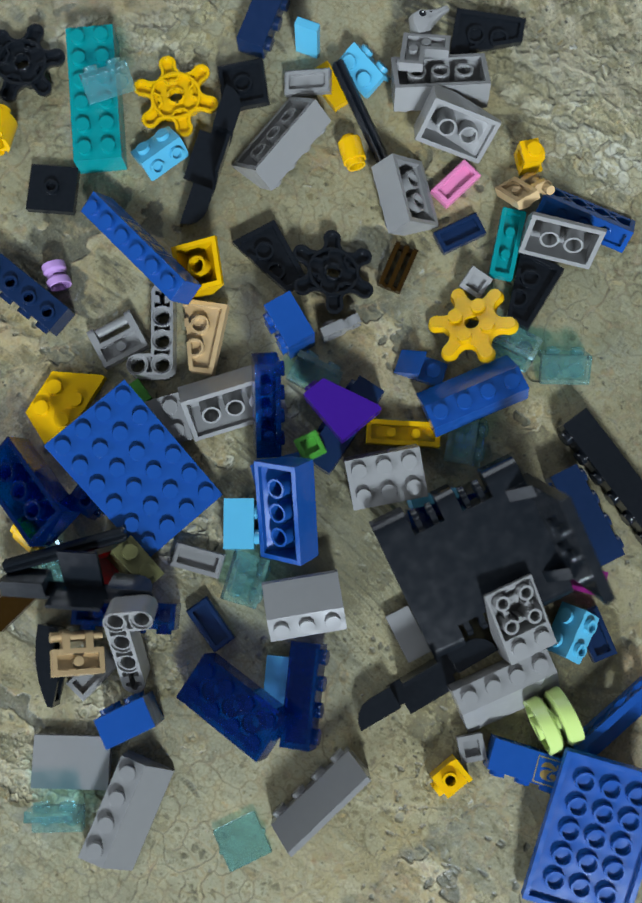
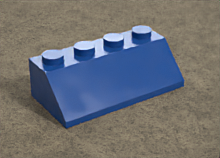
M505 355L418 392L416 396L435 437H439L528 399L529 386L518 365L508 355Z
M289 456L255 460L254 475L261 557L302 566L319 556L313 459Z

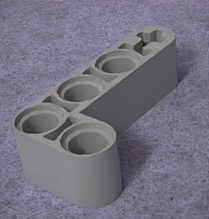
M155 285L151 291V353L133 354L126 362L129 373L141 381L169 380L174 377L177 371V302L171 301L165 295L166 306H164L161 299L164 297V293ZM162 316H170L168 322L164 324L159 323V319ZM162 339H169V344L166 347L161 348L158 346ZM168 362L170 365L166 371L161 372L158 370L161 363ZM145 363L142 371H134L136 364Z
M144 594L113 598L103 618V626L122 686L131 693H138L144 690L150 672V663L140 631L147 630L152 626L158 609V602L153 596Z

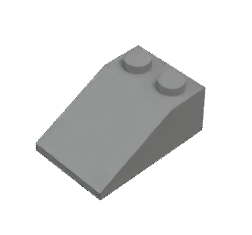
M434 84L414 124V136L416 141L479 164L502 123L499 119L457 92Z

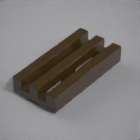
M396 241L378 286L400 295L417 256L418 249L414 248L413 250L409 248L410 246L406 244L403 246L401 242ZM398 250L402 251L400 258L397 262V265L390 278V281L387 284L385 283V279L389 273V270L396 257V254ZM406 254H409L411 256L397 287H394L393 284Z

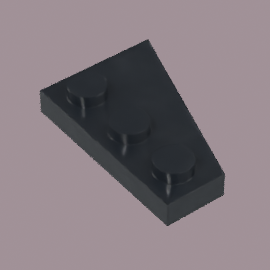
M457 8L449 54L479 53L519 46L523 40L526 18Z
M275 220L232 241L233 245L285 293L295 291V281L305 276Z
M520 253L507 317L516 319L519 323V328L528 332L562 276L564 268L546 259Z

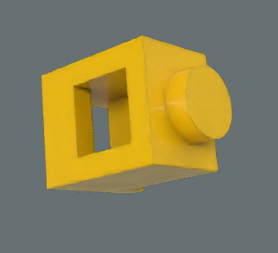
M538 138L519 141L514 152L519 176L524 175L526 172H542L541 164L545 160V150L539 143Z
M453 754L429 773L433 779L430 783L432 788L439 796L445 794L448 799L467 782L470 783L473 780ZM447 776L454 777L450 784L445 783Z

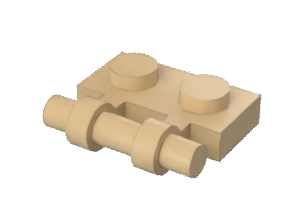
M526 172L520 179L513 177L495 187V191L498 197L521 210L530 207L533 202L541 199L540 193L552 195L555 192V187L549 180L541 179L540 175L534 172Z
M83 628L82 631L69 632V629H60L59 632L49 633V643L59 642L60 649H52L50 651L51 678L104 674L106 672L104 646L94 647V640H102L103 638L102 630ZM83 641L84 648H70V642Z

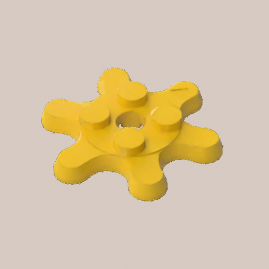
M164 56L159 60L161 75L157 80L139 79L133 86L134 92L138 96L148 98L151 101L150 109L142 115V123L147 128L154 129L163 121L174 122L176 132L182 137H188L193 131L192 116H195L198 112L212 114L218 108L217 99L203 94L200 90V86L209 78L210 71L206 65L198 64L190 72L183 73L177 69L176 61L173 57ZM179 93L182 95L179 103L170 100L173 94Z
M463 289L453 290L450 300L454 309L450 310L448 315L431 317L428 323V328L432 333H444L449 338V341L442 348V359L446 362H453L463 351L473 350L476 352L480 362H492L496 358V351L492 346L493 339L498 335H513L519 329V323L516 319L501 317L497 314L498 307L504 301V294L498 289H491L484 298L470 300L468 294ZM469 319L478 321L476 327H466Z

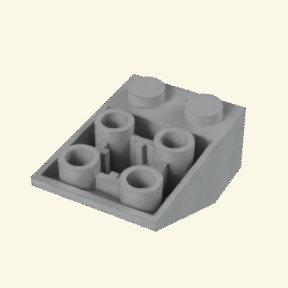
M530 573L483 595L492 638L499 655L511 666L557 644Z

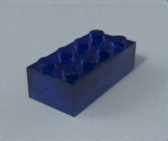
M8 436L0 445V505L29 547L51 546L79 516L81 510L29 439Z
M205 653L176 696L255 762L268 757L295 716L292 711L217 653Z

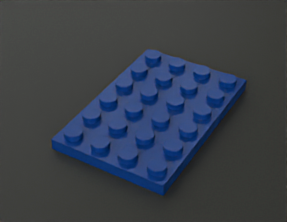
M125 379L44 445L117 528L125 527L128 537L132 535L150 557L223 495Z
M565 746L521 890L522 899L535 903H635L642 881V768Z

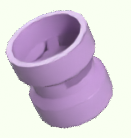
M51 260L41 266L43 275L47 277L46 284L50 292H60L72 286L70 277L66 275L67 267L64 260Z

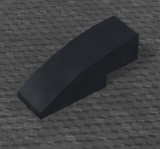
M43 623L38 624L35 644L36 669L47 707L53 708L60 704L65 677L51 678L50 651L52 649H60L59 642L49 643V633L59 632L60 629H65V626Z

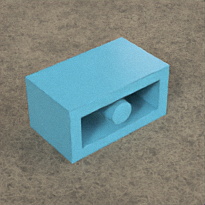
M224 498L223 549L256 550V544H260L259 529H256V519H258L257 504L254 498Z

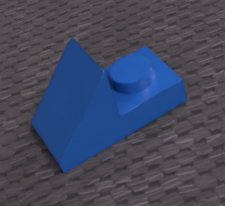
M401 350L394 373L430 386H435L442 383L448 364L426 357V351Z

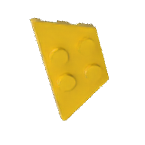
M57 371L50 373L25 412L44 444L88 410L107 380L105 376Z

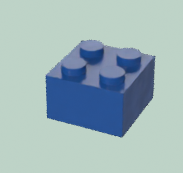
M291 291L264 304V323L270 334H276V344L283 355L287 353L289 358L292 359L315 346V332Z
M144 690L134 693L124 699L125 704L122 705L118 701L99 711L101 716L96 718L94 723L106 750L156 727L164 720L153 691L146 694Z

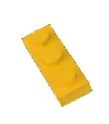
M372 419L366 424L365 444L384 446L417 444L421 448H440V436L435 437L429 422Z

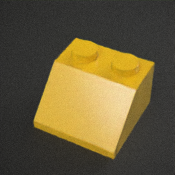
M214 235L171 247L172 257L202 285L192 299L212 295L224 285L217 236Z

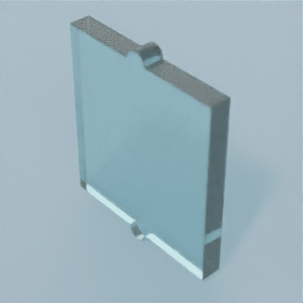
M255 811L213 830V834L220 847L219 854L223 855L230 873L272 852L265 836L266 829L261 827Z

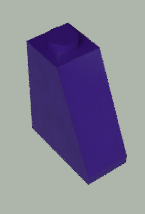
M322 378L319 382L314 380L305 387L304 399L341 444L379 415L382 410L378 404L325 378Z

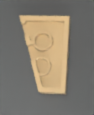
M192 299L188 305L183 304L185 309L184 323L188 341L186 344L189 371L195 374L215 376L230 307L228 304Z

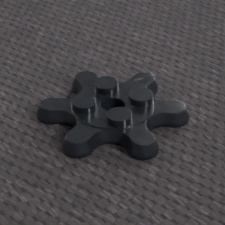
M31 24L27 28L25 36L20 39H14L6 30L0 29V77L3 79L0 97L5 102H15L19 92L25 88L34 89L42 97L50 96L52 85L45 78V74L49 69L60 67L65 63V54L61 49L46 50L41 47L44 29L39 24ZM28 61L29 66L18 68L19 62Z
M328 230L324 234V246L320 250H312L303 244H299L294 248L293 256L295 260L307 268V274L295 281L294 290L300 296L307 295L310 292H319L326 299L325 306L330 314H338L343 309V296L345 294H354L361 299H367L372 296L373 286L369 282L364 281L359 275V269L371 262L372 255L365 248H360L355 252L345 251L341 247L340 234L335 230ZM327 269H335L339 274L338 278L327 275Z

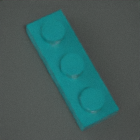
M506 207L502 208L488 276L507 282L513 280L527 212Z

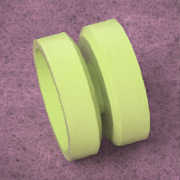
M558 686L544 692V701L537 696H533L523 702L530 724L550 756L563 751V739L571 746L585 740L584 731L570 701Z

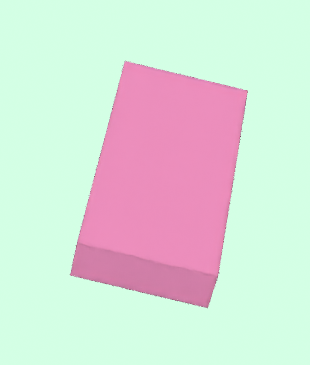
M464 159L436 184L430 193L447 209L480 179L481 174Z

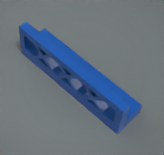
M556 187L552 195H543L535 211L607 229L601 244L621 253L631 239L635 228L634 220Z
M642 675L583 727L585 740L571 746V748L598 755L642 715Z

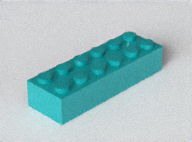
M113 24L66 28L74 163L81 174L128 170L119 40Z

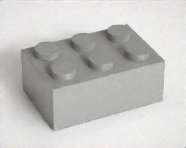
M417 444L343 457L353 510L429 496L421 451Z

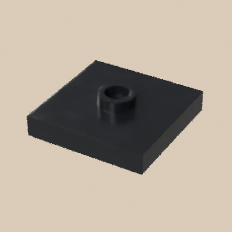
M263 57L217 66L221 98L227 84L239 95L241 102L240 111L270 106Z
M32 164L26 204L27 211L75 216L80 180L79 169L77 167Z

